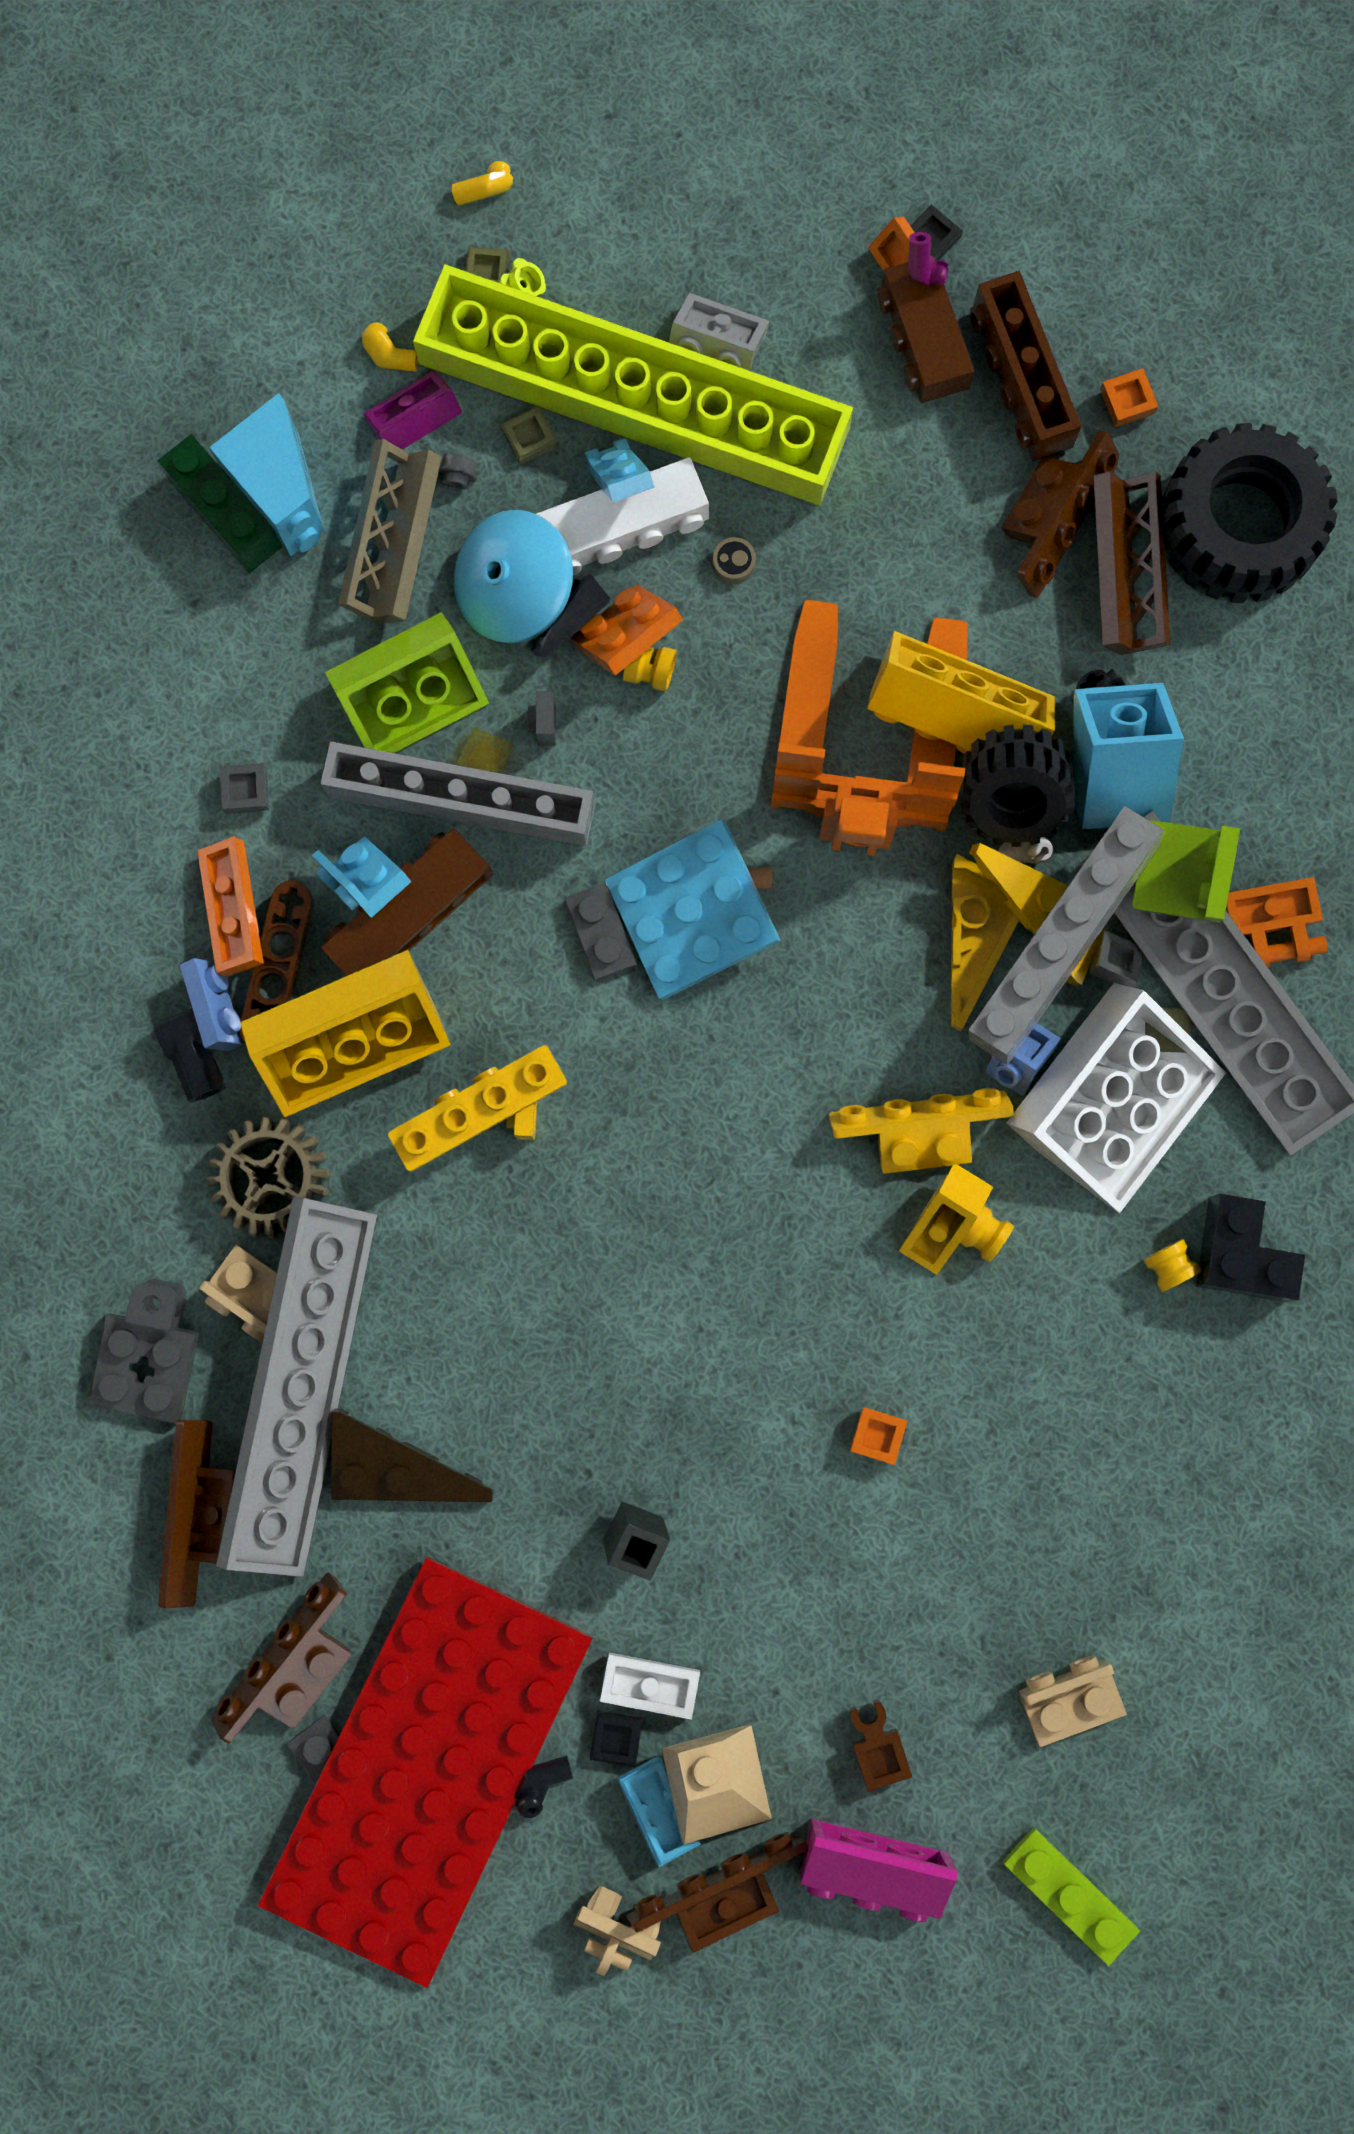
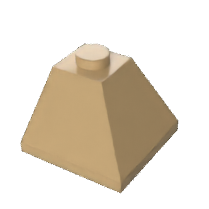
M751 1725L733 1728L662 1748L683 1844L772 1819Z

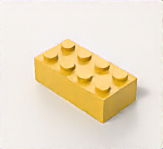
M409 950L240 1022L249 1056L284 1117L451 1045L439 1013Z

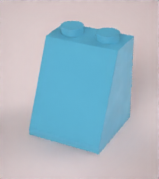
M278 393L209 448L220 468L270 524L282 547L292 556L297 551L305 552L311 549L320 539V533L324 531L299 434L285 400Z
M1163 683L1074 690V800L1082 829L1110 827L1124 806L1142 817L1153 811L1160 821L1170 823L1184 737Z

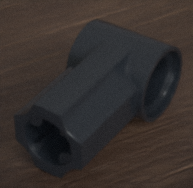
M193 1008L154 1024V1031L166 1057L172 1060L189 1102L193 1103L204 1100L226 1089L212 1050L204 1048Z

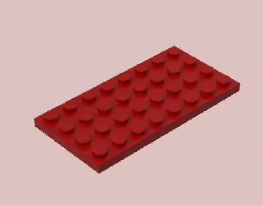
M427 1556L257 1906L428 1988L517 1800L514 1799L524 1773L532 1768L593 1637Z

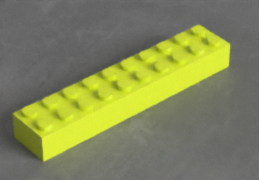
M444 264L413 340L419 365L685 459L690 457L694 462L821 506L850 430L853 407L446 264Z

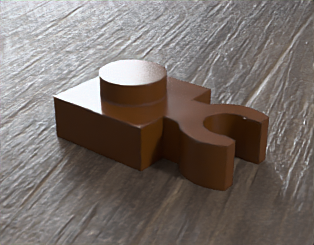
M878 1699L873 1700L876 1716L870 1722L860 1720L856 1707H851L849 1710L853 1726L863 1733L865 1739L852 1742L868 1792L912 1778L898 1730L895 1728L886 1732L883 1731L882 1727L886 1721V1711Z

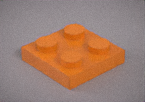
M636 584L633 588L620 592L615 597L614 603L600 615H595L570 639L582 654L616 676L682 622L683 619L675 606Z

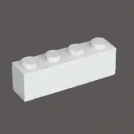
M690 457L650 471L655 488L613 503L602 489L537 513V515L551 522L564 537L572 558L573 576L582 570L583 565L597 560L601 564L612 562L621 557L622 551L637 545L641 549L653 547L663 540L664 535L678 530L682 534L693 532L699 529L705 520L709 519V502Z

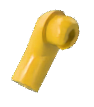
M495 161L489 165L487 169L488 174L452 184V194L457 205L460 206L507 192L513 183L510 166L503 161Z
M374 322L367 326L362 333V343L376 366L383 369L417 372L418 358L415 350L396 348L387 335L388 329L382 323Z

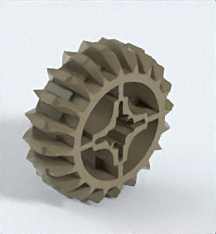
M263 1116L260 1121V1131L257 1130L256 1125L251 1120L244 1121L245 1136H242L237 1130L231 1129L228 1135L234 1144L231 1147L221 1142L216 1145V1149L224 1153L225 1156L222 1161L217 1159L209 1160V1166L220 1170V1175L208 1177L207 1184L216 1187L221 1186V1190L214 1192L210 1196V1200L213 1203L227 1201L218 1214L223 1219L236 1214L232 1221V1228L240 1231L249 1222L248 1235L258 1237L264 1225L266 1237L275 1239L278 1234V1224H280L286 1234L292 1203L275 1213L257 1214L255 1211L260 1204L264 1205L275 1194H282L293 1200V1197L312 1200L315 1193L321 1196H328L329 1189L317 1185V1179L330 1178L331 1171L323 1168L316 1169V1165L328 1159L327 1154L323 1151L310 1153L317 1147L319 1140L311 1136L302 1141L306 1132V1128L298 1124L289 1133L290 1121L286 1118H280L274 1130L272 1119L268 1116ZM272 1141L283 1143L278 1151L273 1150L263 1160H254L246 1155L251 1148L261 1143ZM295 1151L303 1166L301 1189L295 1186L288 1177V1168L292 1163L290 1158ZM237 1166L243 1169L249 1177V1187L245 1193L247 1199L244 1203L239 1199L235 1188ZM252 1166L267 1171H272L276 1167L277 1172L273 1174L278 1176L277 1181L285 1185L286 1189L284 1190L275 1184L267 1183L261 1187L260 1183L264 1182V1180L259 1178L260 1174L253 1170Z

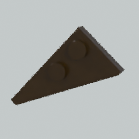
M335 1408L332 1411L331 1500L493 1501L494 1489L485 1486L480 1479L466 1472L462 1474L440 1463L439 1458L408 1442H400L394 1439L390 1433L379 1427L374 1429L349 1416V1412L344 1409Z

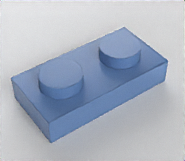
M193 958L180 964L204 1048L232 1051L243 1046L244 1042L239 1032L241 1021L231 1003L228 993V978L216 973L215 962Z

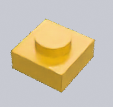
M537 1102L507 1118V1128L514 1129V1136L517 1140L535 1141Z

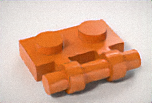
M1314 877L1229 892L1226 906L1227 913L1245 937L1249 936L1251 946L1268 968H1270V963L1294 959L1296 963L1310 961L1312 955L1328 952L1325 936L1308 938L1306 926L1319 924L1323 921ZM1289 929L1290 942L1274 945L1267 944L1265 933Z

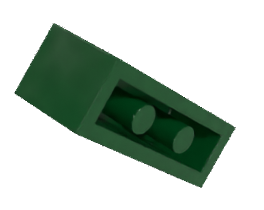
M192 434L157 460L170 483L249 574L282 548L274 529Z

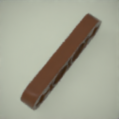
M298 881L280 883L274 889L260 940L264 964L253 968L241 1022L263 1013L260 1009H254L256 1002L268 1008H274L291 1001L314 908V899L311 892L304 884ZM293 891H298V897L304 901L302 907H294L291 920L294 923H300L298 929L286 923H275L277 917L286 921L288 908L282 903L283 897H291ZM280 933H288L294 939L293 950L285 956L274 955L271 951L272 939ZM271 975L281 977L284 983L282 993L274 999L264 998L260 992L262 981ZM241 1028V1029L239 1030V1032H240V1035H241L242 1040L245 1042L244 1035H243L242 1028Z

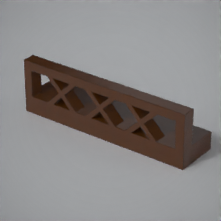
M1111 472L1094 475L1103 646L1120 655L1169 646L1170 629L1161 475L1157 472H1152L1125 480ZM1148 487L1149 500L1140 513L1136 515L1130 510L1129 492ZM1149 517H1150V524H1148V523L1146 522ZM1143 526L1151 533V543L1141 557L1132 552V540ZM1146 569L1153 574V586L1142 600L1134 593V583L1143 570ZM1135 602L1139 604L1136 609H1135ZM1153 602H1154V604H1155V609H1153V608L1151 607V605L1153 604ZM1148 611L1155 617L1156 636L1137 639L1136 625Z

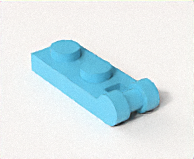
M626 438L614 441L613 447L599 452L595 448L584 452L593 478L613 503L655 488L650 470L630 449Z

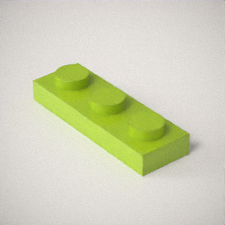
M1034 1826L1002 1861L1021 1882L1108 1966L1113 1963L1140 1932V1929Z

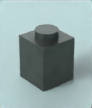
M623 1501L603 1539L608 1565L650 1581L670 1542L662 1516Z

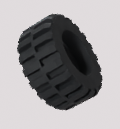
M1251 423L1236 424L1232 433L1226 427L1213 431L1208 440L1200 439L1195 443L1187 456L1181 459L1162 496L1165 550H1173L1168 562L1175 572L1182 567L1188 573L1184 581L1195 589L1198 583L1208 587L1206 596L1218 600L1222 593L1230 594V603H1244L1250 594H1253L1255 602L1268 600L1275 590L1278 594H1282L1290 589L1297 579H1302L1331 539L1329 534L1334 529L1337 519V513L1332 509L1338 502L1336 489L1334 487H1327L1332 475L1327 465L1324 464L1319 467L1316 459L1319 454L1310 445L1306 449L1301 447L1297 443L1300 437L1289 431L1283 436L1275 433L1276 426L1262 424L1259 430H1252ZM1233 483L1251 485L1264 491L1275 501L1282 514L1284 532L1281 538L1265 544H1249L1232 538L1218 526L1211 513L1209 505L1210 493L1220 486Z

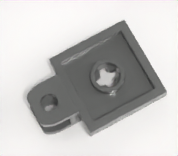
M157 1279L140 1283L131 1293L126 1317L116 1314L106 1316L88 1405L175 1424L177 1420L182 1419L200 1332L178 1328L181 1325L186 1304V1292L181 1284ZM155 1296L160 1300V1308L155 1303ZM142 1356L149 1358L148 1366L155 1368V1374L146 1376L144 1380L139 1379L138 1373L133 1370V1364L140 1362Z

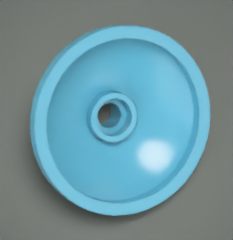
M523 510L502 511L483 520L464 541L455 563L454 593L459 610L466 622L476 632L497 642L507 644L522 643L543 634L564 610L573 582L571 554L559 530L545 518ZM500 565L501 573L499 577L495 579V571L497 567Z

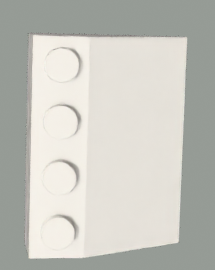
M1113 983L1006 1123L1037 1152L1114 1211L1120 1213L1226 1072L1144 990ZM1145 1021L1187 1053L1160 1052L1157 1040L1145 1035Z

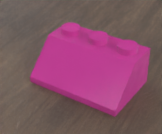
M815 1819L810 1821L806 1839L808 1851L803 1853L799 1871L800 1884L808 1886L807 1892L811 1895L824 1899H834L835 1893L853 1897V1904L874 1911H880L881 1905L900 1909V1916L917 1922H927L928 1916L941 1919L958 1874V1870L948 1852Z

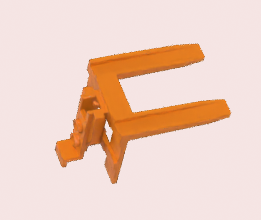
M806 600L803 604L794 638L770 808L779 809V807L800 809L805 810V813H812L814 816L823 817L819 840L832 842L831 850L840 851L842 841H844L845 844L850 846L867 847V855L875 856L877 848L890 849L896 827L901 828V826L910 827V825L936 828V831L945 832L950 812L957 802L958 792L965 776V768L954 767L956 746L940 738L938 740L924 738L914 729L907 783L855 776L853 778L822 773L826 750L823 749L838 642V605L835 603ZM939 617L934 618L927 644L967 660V622Z

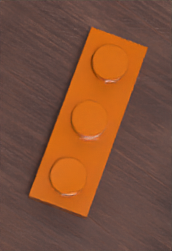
M233 836L197 850L216 973L228 977L264 964L244 841Z

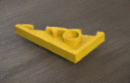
M973 844L969 853L974 856L977 867L987 879L992 878L1008 898L1005 900V903L1022 925L1035 935L1068 888V885L984 844ZM1102 930L1067 979L1069 984L1075 986L1083 984Z
M956 854L952 862L951 1027L961 1032L1019 919L1005 903V900L1008 898L992 878L987 879L976 863Z

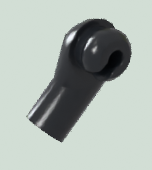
M567 1755L533 1765L532 1768L524 1773L514 1798L517 1799L515 1805L521 1816L524 1818L538 1816L543 1810L542 1803L550 1785L573 1779Z

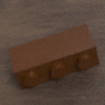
M908 262L884 269L882 285L880 288H877L878 302L882 313H890L894 324L890 328L891 339L897 353L903 351L907 362V365L904 366V376L909 390H916L920 402L925 403L970 389L975 371L944 284L936 285L931 283V286H925L913 280L908 271Z

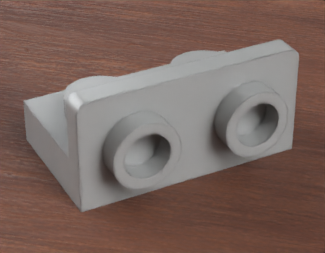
M689 293L673 321L669 343L751 371L753 360L767 334L769 321Z

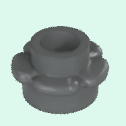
M446 453L443 454L438 474L443 475V484L449 487L466 489L468 482L474 483L477 481V475L475 474L477 463L466 456Z

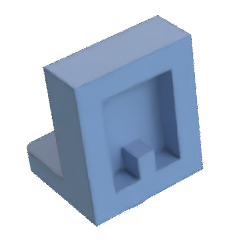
M1037 1023L1008 1066L993 1056L986 1069V1073L1001 1085L1022 1096L1028 1090L1036 1073L1054 1052L1061 1038Z

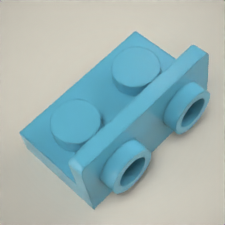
M365 836L357 843L350 845L334 864L319 850L312 855L322 867L316 872L319 878L352 911L359 905L371 918L411 882L406 874Z

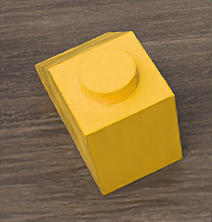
M954 1163L923 1210L899 1252L938 1275L978 1218L993 1186Z

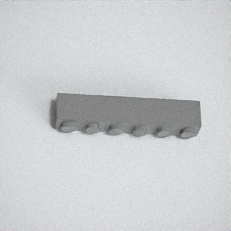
M331 741L321 780V786L328 797L332 799L586 847L596 805L594 793L591 790Z
M1126 806L1123 807L969 1028V1039L972 1043L1008 1066L1161 845L1163 829Z

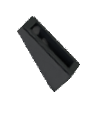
M581 573L572 583L570 596L564 610L551 627L538 636L531 648V651L536 656L549 657L610 602L611 598L590 573Z

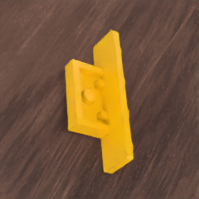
M543 1045L500 1070L497 1067H492L482 1072L473 1079L475 1084L461 1092L458 1089H453L441 1095L434 1101L436 1106L391 1130L388 1136L406 1169L410 1172L417 1170L566 1086L567 1080L548 1046Z
M983 1088L971 1095L953 1096L951 1094H937L931 1096L929 1100L915 1102L896 1099L886 1102L883 1106L867 1108L861 1105H849L841 1108L839 1111L830 1112L829 1122L833 1136L836 1139L878 1134L881 1170L883 1174L951 1166L954 1163L957 1165L972 1163L970 1122L1012 1117L1014 1111L1006 1091Z

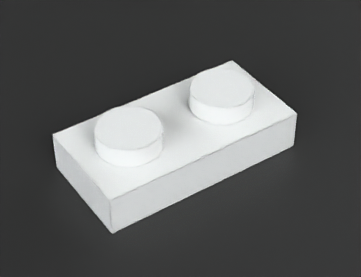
M609 1652L600 1702L692 1720L700 1670Z

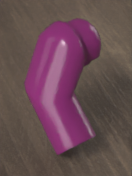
M924 232L911 234L909 238L908 271L911 278L925 286H931V283L936 285L945 284L949 265L943 260L935 261V258L930 255L931 236Z

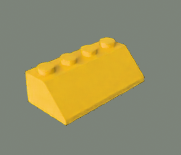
M897 631L893 632L871 689L867 708L874 711V714L879 719L892 724L901 722L913 727L919 735L930 740H938L940 738L950 742L964 754L966 751H971V744L977 738L986 740V732L993 729L997 732H1002L1006 725L1014 724V729H1023V724L1032 725L1033 731L1039 732L1043 728L1051 732L1052 737L1055 731V696Z

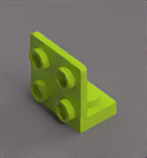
M1149 820L1164 831L1161 845L1136 880L1132 907L1136 910L1223 923L1241 828L1222 826L1221 830Z

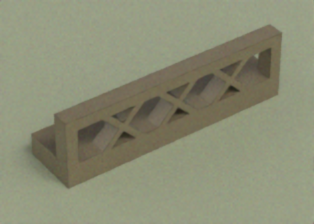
M385 439L375 440L338 602L339 606L378 624L406 621L441 456L431 450L407 453ZM386 457L399 463L395 481L391 483L384 469ZM383 496L388 509L387 519L383 523H380L375 510L377 499ZM372 537H374L379 550L377 562L371 564L366 552L367 542ZM363 578L370 591L367 605L355 599L358 582Z

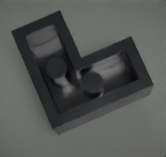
M1220 1193L1208 1198L1199 1261L1202 1271L1197 1275L1196 1287L1281 1302L1298 1301L1305 1255L1260 1247L1266 1201Z

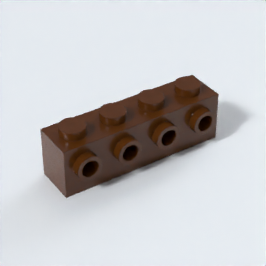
M1020 270L980 283L973 307L970 308V318L976 333L982 332L987 344L985 346V356L992 372L997 370L1002 383L1000 385L1002 402L1007 410H1013L1017 421L1015 432L1019 445L1022 449H1028L1032 461L1073 448L1082 426Z

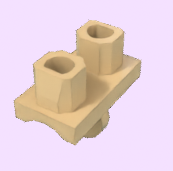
M599 1886L587 1906H582L573 1925L607 1940L605 1945L589 1938L584 1952L600 1959L595 1973L604 1977L610 1964L625 1971L628 1970L633 1957L618 1951V1946L649 1961L652 1957H656L661 1942L656 1940L661 1921L639 1932H635L630 1926L627 1927L614 1921L613 1917L622 1896L603 1886Z

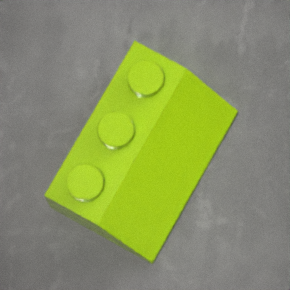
M442 612L325 672L363 746L378 751L396 753L489 704L455 631Z

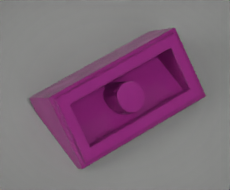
M434 370L366 411L363 416L379 440L385 439L403 450L460 415L462 410L452 389Z

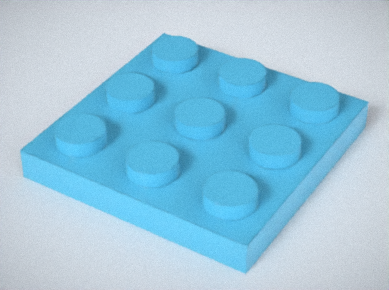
M722 819L605 879L659 999H666L781 941L728 825Z

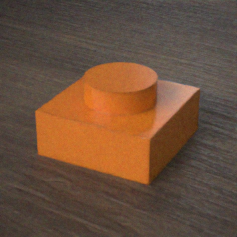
M894 217L868 246V249L883 271L886 268L908 262L909 238L915 232L904 217Z
M1143 368L1103 381L1100 387L1101 394L1115 427L1154 415L1159 407Z
M862 1407L849 1451L895 1465L907 1420Z

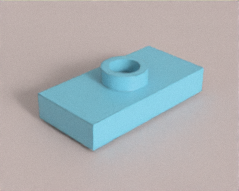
M656 1756L617 1777V1781L658 1867L701 1845L699 1840L688 1844H683L681 1841L668 1775L661 1757Z

